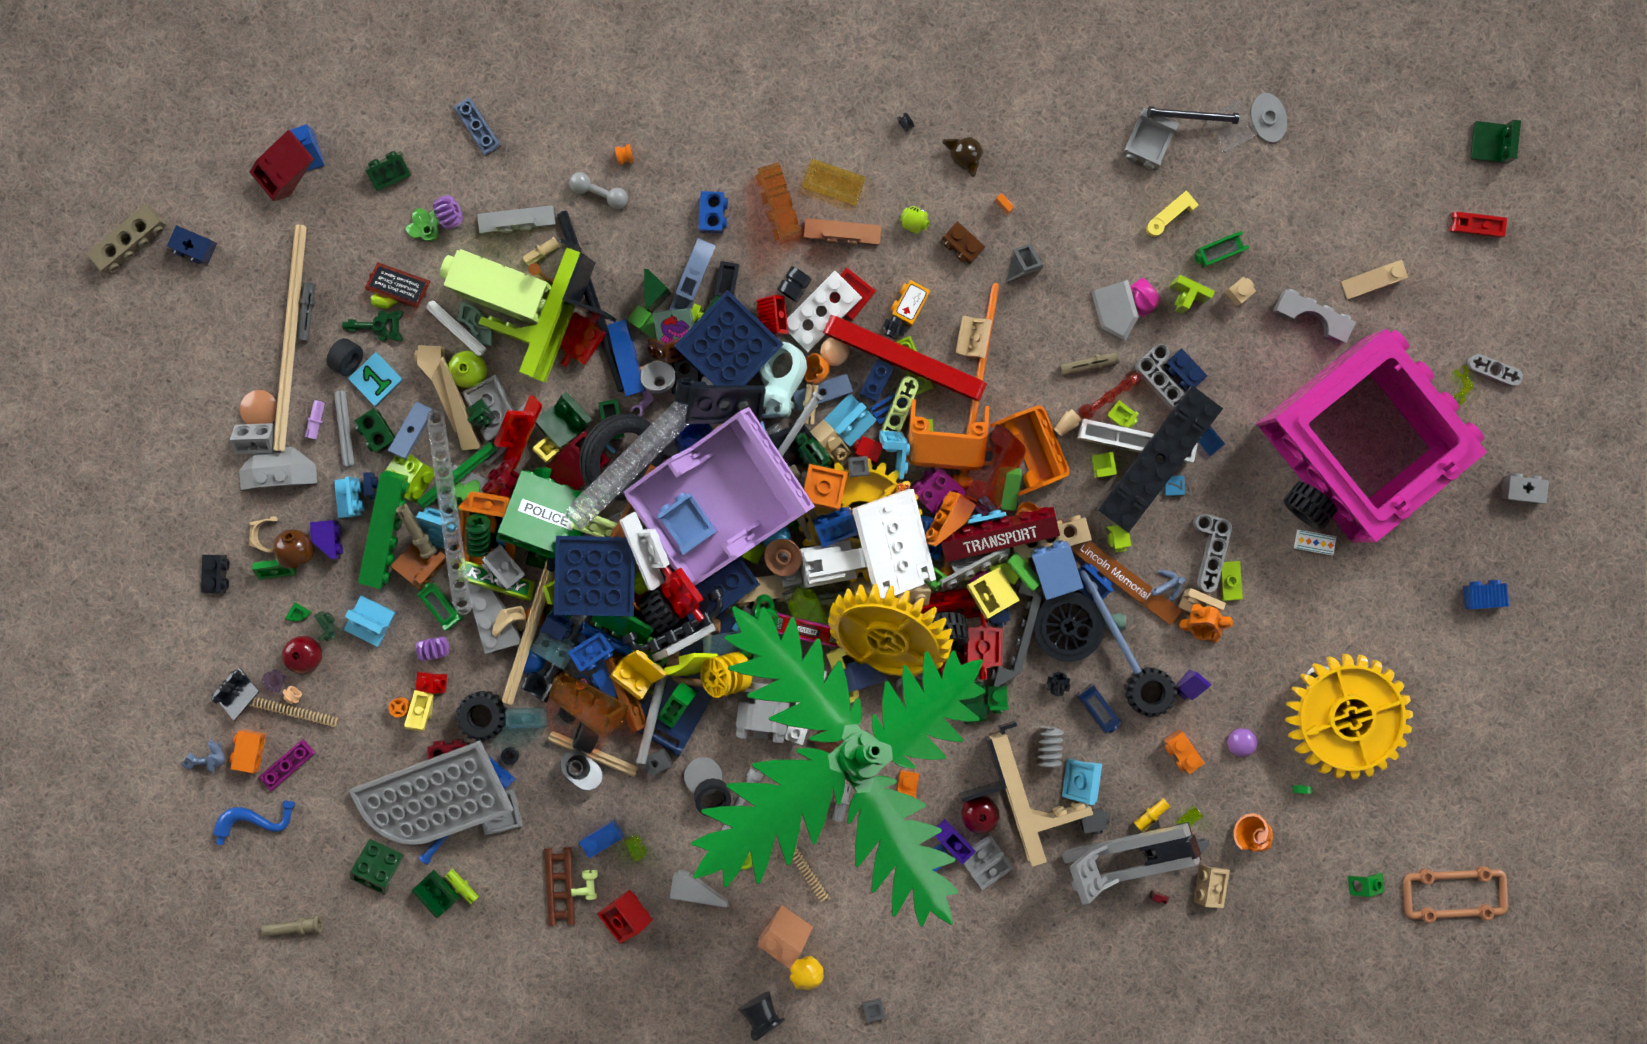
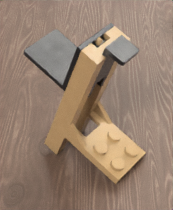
M1015 721L998 725L1000 732L985 737L998 781L958 794L962 802L1005 789L1027 860L1030 861L1033 867L1047 862L1038 832L1093 815V811L1090 805L1079 801L1072 802L1071 806L1064 808V806L1055 807L1051 813L1030 809L1011 746L1005 730L1017 726Z

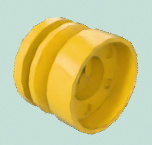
M731 652L710 657L704 661L701 666V681L709 695L714 698H720L743 692L749 688L752 683V676L728 670L729 666L748 661L745 655L740 652Z

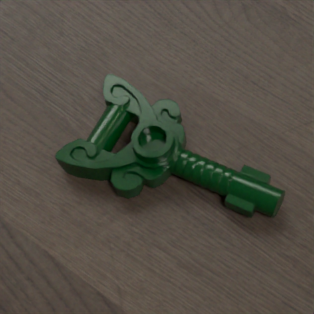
M382 310L378 312V316L374 317L373 322H357V320L348 319V322H342V328L348 329L349 332H356V329H373L374 334L378 335L380 341H385L387 337L392 340L403 341V336L399 333V320L403 317L404 312L394 311L387 314V312ZM389 320H391V332H388L386 327Z

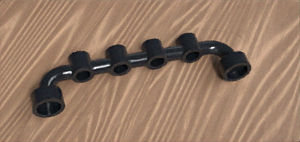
M719 588L707 594L710 602H715V608L702 614L705 617L702 621L697 622L695 618L643 645L636 643V640L639 638L634 631L621 638L624 645L628 644L634 651L647 652L650 650L651 653L662 649L661 644L668 642L670 645L679 640V635L685 633L688 636L696 632L695 627L701 624L703 627L714 623L713 618L719 615L723 608L721 597L724 596L722 589Z

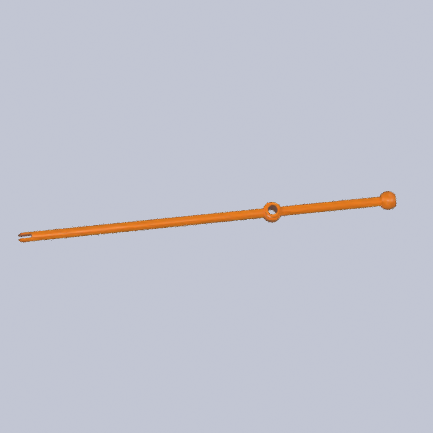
M998 283L992 284L986 319L992 320L986 356L985 358H979L976 378L980 380L984 378L999 291ZM975 400L971 402L967 435L970 425L976 422L979 402ZM960 470L958 475L953 474L952 479L963 489L971 488L972 477H967V470ZM944 558L943 567L939 571L948 577L953 574V571Z

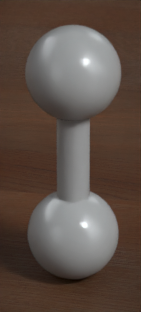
M582 172L574 173L570 177L569 186L577 194H584L587 191L607 198L609 206L613 209H622L628 203V194L622 188H613L608 191L591 184L588 175Z

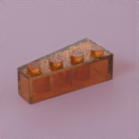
M776 162L757 168L758 174L755 175L758 186L762 185L764 193H761L763 203L768 204L770 210L766 213L769 222H773L775 229L772 230L775 241L779 240L781 245L801 239L802 231L800 225H798L796 212L792 207V200L789 191H787L780 163Z
M565 672L553 679L549 699L601 737H606L623 725L628 704Z

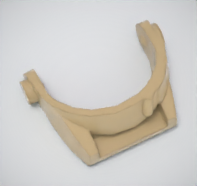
M270 516V519L250 522L249 546L274 554L273 548L267 549L260 544L258 531L263 523L278 521V518Z
M517 606L501 610L496 618L492 634L495 637L499 636L507 625L517 620L518 630L523 631L527 623L524 608Z

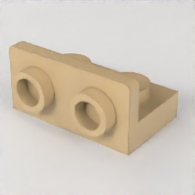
M1189 588L1184 590L1178 607L1191 613L1194 604H1200L1202 607L1212 606L1219 611H1223L1226 603Z
M1200 864L1193 901L1204 907L1224 908L1230 870Z

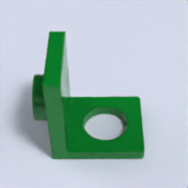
M1376 873L1367 877L1348 876L1350 895L1372 897L1384 892L1383 873ZM1356 880L1362 884L1361 891H1357L1354 888Z

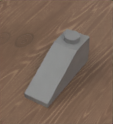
M678 870V872H674L670 892L671 899L727 908L728 899L700 879H694L689 871Z

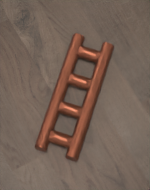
M571 846L563 847L564 853L552 854L551 847L544 848L548 926L556 925V919L567 918L568 925L575 924L574 897L571 896V889H573ZM553 861H564L565 872L553 873ZM565 880L566 891L554 892V881ZM566 899L567 911H555V900Z

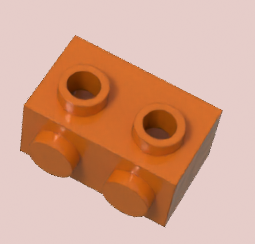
M1178 729L1163 740L1166 744L1165 750L1170 756L1173 755L1177 760L1175 764L1181 772L1185 771L1191 774L1205 764L1183 731Z

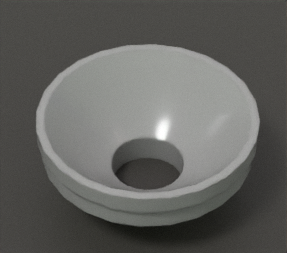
M654 361L643 368L640 379L647 391L657 394L668 391L674 385L676 374L672 365L662 361ZM659 379L665 380V384L662 386H656L655 382Z

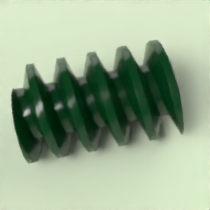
M484 514L470 515L466 518L467 523L465 525L466 551L472 557H482L491 550V522Z

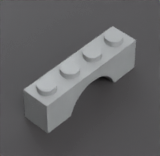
M1286 289L1281 293L1272 313L1289 321L1302 313L1314 315L1323 325L1325 338L1340 345L1347 343L1356 324L1349 315L1338 314L1334 312L1332 307L1327 305L1321 306L1317 304L1315 299L1310 297L1304 298L1293 289Z

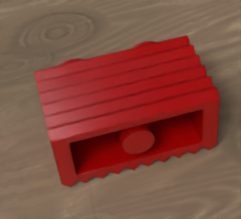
M771 295L757 299L758 320L776 337L788 334L784 296Z

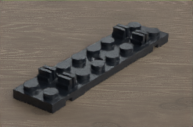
M1191 385L1097 510L1129 533L1223 408ZM1159 455L1163 457L1161 463L1156 461V457Z

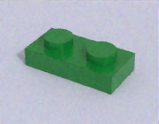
M277 560L252 563V571L258 580L297 574L296 568L280 566Z

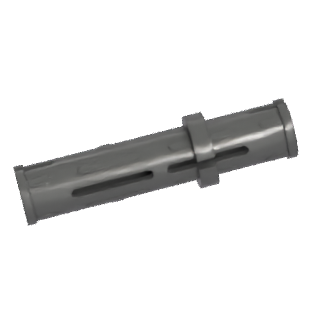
M303 282L302 299L299 300L301 308L296 339L309 341L312 308L315 305L314 293L316 284Z

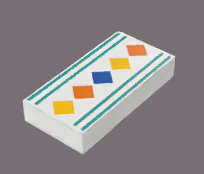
M1297 530L1294 549L1333 555L1336 536Z

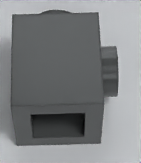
M665 747L649 754L646 764L641 765L644 772L652 776L671 767L673 764Z
M1102 808L1092 809L1093 815L1080 819L1081 829L1084 833L1091 832L1092 835L1103 833L1102 830L1107 829L1106 824L1109 823L1108 814Z

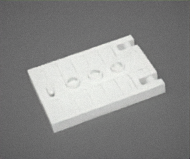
M907 489L852 509L872 587L874 584L878 585L881 598H885L890 586L894 587L895 596L925 584L924 580H936L914 489Z

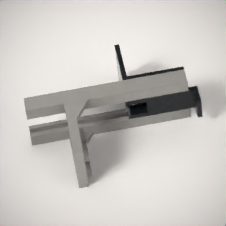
M1154 820L1140 834L1069 849L1062 854L1064 863L1074 862L1069 867L1074 879L1071 881L1074 891H1078L1082 905L1090 904L1102 890L1118 882L1196 866L1201 861V851L1195 835L1192 834L1189 822L1161 828L1159 821ZM1135 848L1145 851L1143 854L1148 860L1144 865L1099 874L1095 862L1099 856Z

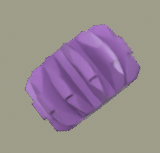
M442 196L433 204L434 213L443 228L449 230L462 224L463 213L452 196Z
M446 637L429 638L415 644L416 655H418V659L421 661L441 658L449 654V643Z

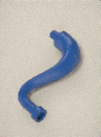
M283 801V819L279 824L272 823L247 808L233 807L227 809L220 815L214 828L213 835L217 836L216 844L224 845L225 836L230 835L231 827L237 821H248L271 832L283 831L290 822L295 802Z

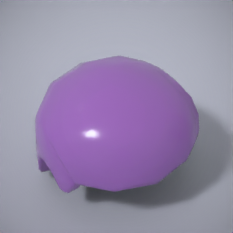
M1246 728L1234 730L1229 734L1227 740L1228 749L1233 755L1238 757H1247L1253 754L1258 743L1256 735Z

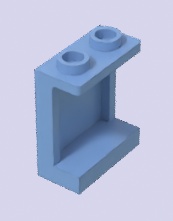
M683 492L675 498L676 502L671 506L666 504L660 508V514L657 515V518L661 519L679 545V550L684 555L715 534L717 530L691 493L686 495Z
M1058 540L1051 546H1040L1030 553L1046 600L1083 588L1068 541Z

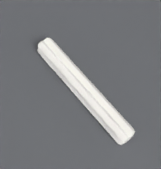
M435 301L427 304L426 309L477 356L485 353L486 348Z

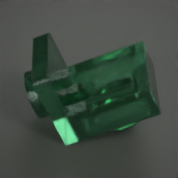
M325 611L318 612L314 618L325 632L317 640L319 642L324 640L328 642L336 636L334 632L338 630V627L335 625V618L331 613H326Z

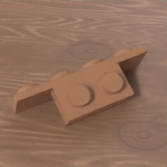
M805 219L804 238L821 239L829 243L843 241L849 245H856L857 243L880 245L881 225Z

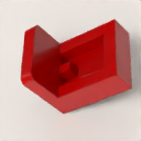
M417 672L415 691L426 693L446 692L447 674Z

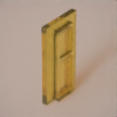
M812 158L802 188L856 206L866 177Z

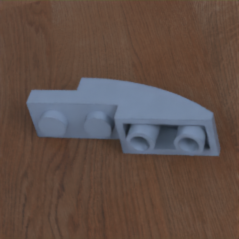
M699 238L697 239L669 310L691 308L716 245Z

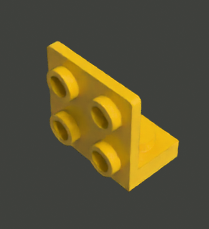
M636 650L620 659L609 677L640 700L644 697L651 684L664 678L667 673L659 664L652 662L644 652Z

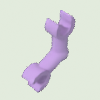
M647 390L642 392L644 399L630 410V412H633L634 409L639 408L640 413L637 416L640 417L644 413L643 410L653 401V396Z

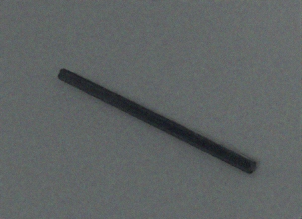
M559 212L557 217L565 240L575 243L580 247L568 212ZM590 277L584 292L585 298L589 306L602 310ZM599 317L596 323L600 329L606 332L601 344L618 392H623L624 387L617 367L609 329L605 319Z

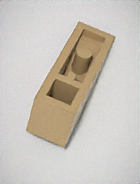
M1399 260L1341 281L1348 300L1403 281L1408 278L1403 261Z

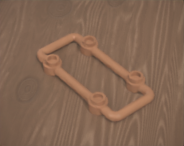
M1479 866L1476 870L1432 872L1424 868L1418 873L1407 874L1403 879L1404 911L1410 919H1421L1426 923H1433L1436 918L1479 916V918L1488 921L1494 916L1504 915L1508 911L1507 877L1504 871L1499 869L1490 870L1486 866ZM1492 877H1499V908H1492L1487 904H1482L1478 909L1435 911L1432 908L1424 907L1421 911L1413 912L1411 881H1420L1425 885H1429L1434 880L1477 878L1482 882H1488Z

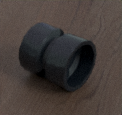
M791 266L786 274L787 280H782L777 290L791 300L798 302L803 295L802 288H807L812 279L801 270Z

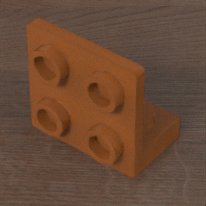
M411 543L394 561L391 568L421 591L446 564L447 556L440 551L438 555L434 554L429 558L422 559L417 546Z

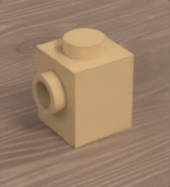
M1243 276L1228 288L1225 294L1238 306L1256 292L1254 289L1255 285L1250 279H1246Z

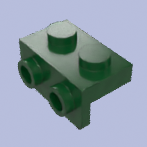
M435 870L429 873L412 889L413 894L435 918H439L460 898Z

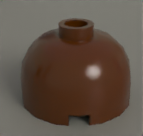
M290 529L280 533L273 544L275 559L280 566L286 568H297L298 564L303 562L306 564L313 557L314 548L311 539L304 532L297 529Z

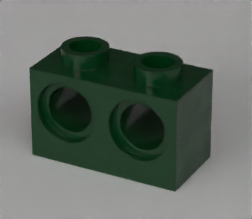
M372 408L354 420L357 424L355 426L356 430L361 436L364 435L367 440L365 442L366 446L371 452L374 451L379 454L391 446L395 435L378 409ZM369 419H372L374 425L368 429L366 423ZM379 435L384 437V442L381 445H378L376 442Z

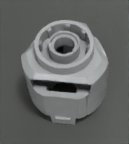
M752 682L749 689L740 693L736 737L746 739L748 729L753 730L754 738L768 739L769 732H773V742L783 743L787 726L769 721V717L788 709L790 703L748 698L747 694L768 685Z

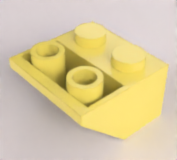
M1000 567L966 586L986 620L1020 601Z

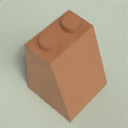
M781 905L760 934L758 947L790 969L801 954L813 926Z

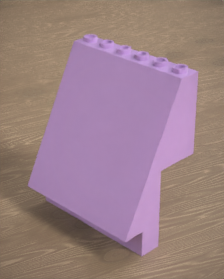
M749 407L738 412L690 448L670 457L623 491L628 502L633 506L646 528L656 529L671 567L674 570L682 568L694 586L815 507ZM683 492L686 495L688 493L693 495L717 530L715 534L684 555L679 550V545L661 519L657 518V515L660 514L659 509L666 504L670 506L676 502L675 498Z

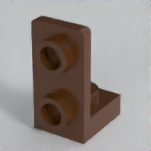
M653 338L648 339L647 350L652 358L667 364L686 359L674 348V345L680 339L666 343Z

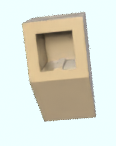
M822 420L810 431L816 440L826 448V451L831 456L830 458L835 463H841L851 454V451L837 432L825 420Z

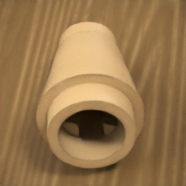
M1071 409L1069 412H1065L1054 430L1062 437L1080 425L1079 422L1082 419Z

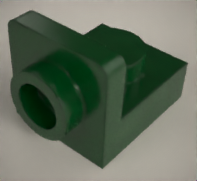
M529 551L526 565L544 569L547 557Z

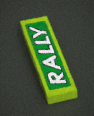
M465 560L460 562L456 580L526 601L532 599L534 581L520 578L510 588L506 589L503 587L501 589L494 581L497 577L493 572L488 574L483 566Z

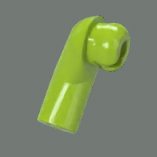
M373 294L370 298L371 304L374 307L385 310L401 300L394 294L387 298Z

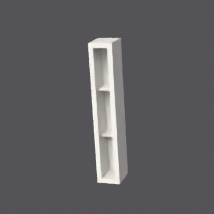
M1083 419L1080 422L1077 439L1140 453L1154 434ZM1198 443L1183 462H1194Z

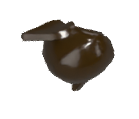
M966 137L961 140L943 139L942 143L951 150V158L960 168L968 169L970 175L975 177L979 160L983 154L980 143L972 137Z

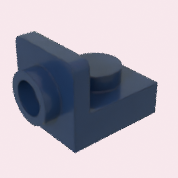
M363 473L364 496H370V500H375L377 492L375 488L378 487L379 483L375 473Z

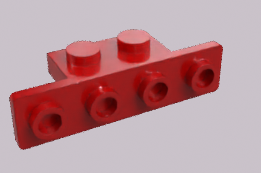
M531 395L523 411L507 410L494 441L497 447H507L503 461H508L512 457L516 458L513 469H516L542 409V404Z

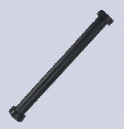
M1149 106L1147 110L1148 118L1156 116L1232 122V124L1236 125L1239 122V113L1221 114L1155 109L1154 106Z

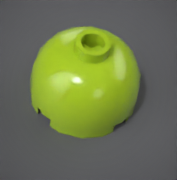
M473 351L458 352L448 363V368L455 384L461 388L469 389L484 381L487 376L485 361Z

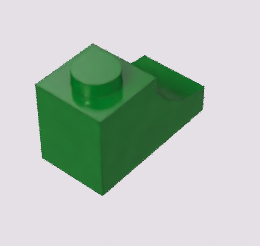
M681 681L657 718L670 728H673L697 692Z

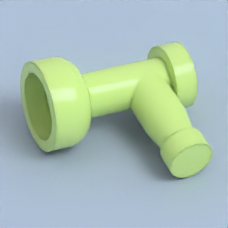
M590 870L582 871V877L586 880L587 887L571 889L572 897L585 895L587 900L597 898L594 888V879L598 876L597 870H591L592 873H589Z

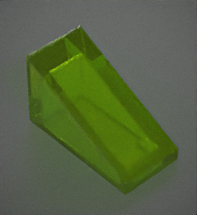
M1192 806L1175 822L1177 824L1189 822L1191 826L1201 819L1203 815L1195 806Z

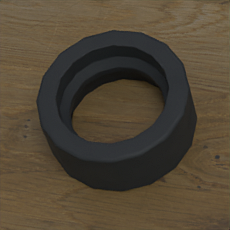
M715 778L706 779L699 783L694 792L696 808L701 813L702 809L730 806L731 794L730 790L726 787V783ZM717 789L722 791L724 799L720 804L710 807L702 803L701 797L708 790Z

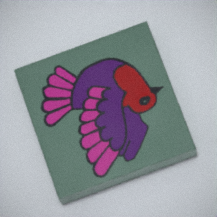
M691 308L653 313L657 340L663 343L682 338L694 325Z

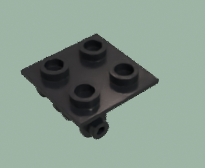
M241 668L231 671L227 679L223 681L225 685L220 684V689H217L211 698L214 703L217 704L219 702L233 721L241 715L260 692Z

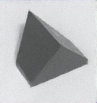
M1032 244L1013 249L1014 256L1005 283L1038 273L1043 269V264Z

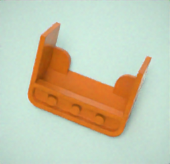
M912 399L908 431V444H910V453L907 455L908 462L915 466L971 471L980 470L985 461L989 406H985L982 422H974L970 425L968 435L930 431L929 421L924 417L915 416L916 400Z
M1041 405L1017 412L990 424L991 428L1001 425L1004 434L1009 437L1015 436L1029 471L1024 474L1023 478L1027 489L1017 492L1019 496L1069 475V466L1047 412Z

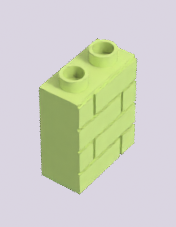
M462 249L460 251L457 250L454 257L447 255L440 269V277L446 279L444 286L458 296L533 325L538 323L552 287L546 281L526 275L512 268L504 267L501 264L481 258Z

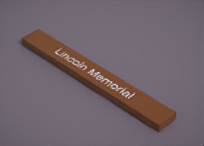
M1071 526L1064 529L1066 537H1071L1074 534V529ZM1091 541L1070 546L1073 553L1088 564L1091 563L1102 575L1170 626L1182 610L1163 595L1152 596L1151 590L1153 588Z

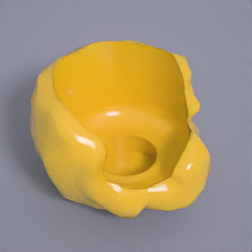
M812 956L797 959L790 968V980L796 989L812 990L823 981V967Z

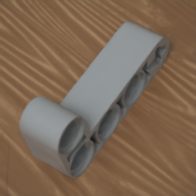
M1158 344L1137 361L1135 370L1172 410L1175 407L1174 403L1184 395V392L1160 368V365L1169 357L1170 352L1166 345ZM1156 349L1162 350V358L1156 357ZM1142 362L1148 363V365H1149V370H1148V371H1143V370H1142V368H1141V363H1142ZM1155 376L1161 377L1162 384L1160 386L1155 384ZM1168 390L1174 391L1175 398L1173 400L1167 397Z
M1202 514L1197 515L1192 521L1195 530L1209 534L1197 579V587L1203 592H1213L1219 583L1232 525L1226 519ZM1201 518H1204L1206 520V526L1204 528H1201L1199 526V520ZM1219 523H1223L1225 526L1223 533H1220L1217 529ZM1215 541L1220 543V549L1217 552L1213 550V543ZM1210 560H1214L1216 564L1213 570L1208 568ZM1206 573H1212V574H1214V576H1209V575H1205V574H1206ZM1204 581L1211 583V586L1206 587Z

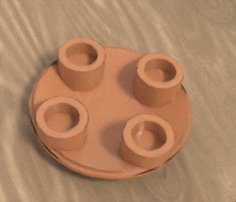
M255 390L243 398L240 404V414L246 424L275 422L277 401L272 394L263 390Z

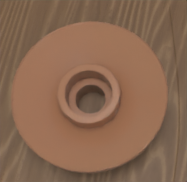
M779 538L770 542L765 549V562L773 573L779 576H790L800 568L802 555L794 542ZM783 552L788 555V558L783 556Z

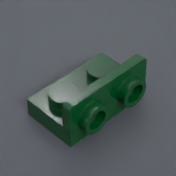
M395 150L385 155L386 158L380 161L377 158L367 163L368 166L365 171L376 191L411 176L401 151L397 153Z

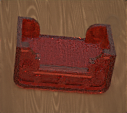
M996 424L990 440L995 444V453L1000 454L988 483L974 480L970 483L964 496L976 504L977 507L988 512L1000 510L1006 475L1008 472L1020 467L1026 453L1025 445L1009 429L999 424Z

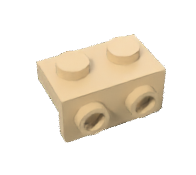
M963 316L956 353L966 357L985 358L992 320Z

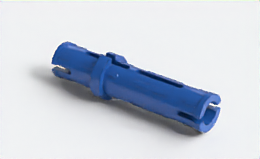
M586 622L580 625L579 634L590 638L599 631H602L611 646L615 648L614 651L624 656L632 653V649L628 644L624 645L623 641L606 634L603 629H597Z

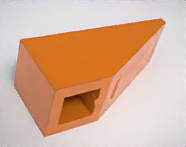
M949 491L938 513L935 515L933 523L926 532L927 544L937 546L964 525L971 516L976 504L962 494Z

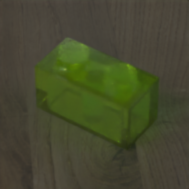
M633 834L626 838L624 843L636 862L647 855V849L641 845L640 836Z

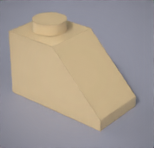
M418 345V350H415L414 357L417 365L431 380L441 357L445 356V348L442 346Z

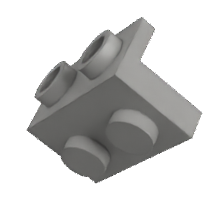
M501 545L482 559L484 562L482 564L483 568L488 574L493 572L497 577L494 581L501 589L503 587L506 589L510 588L525 575Z

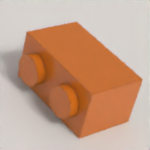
M246 729L239 730L233 739L235 748L230 756V769L248 773L258 772L266 733Z

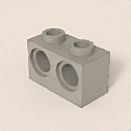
M274 424L234 425L230 437L234 454L273 453Z

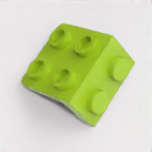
M411 454L407 460L395 455L386 469L409 476L408 482L410 487L408 493L405 494V498L417 503V500L422 496L438 472Z

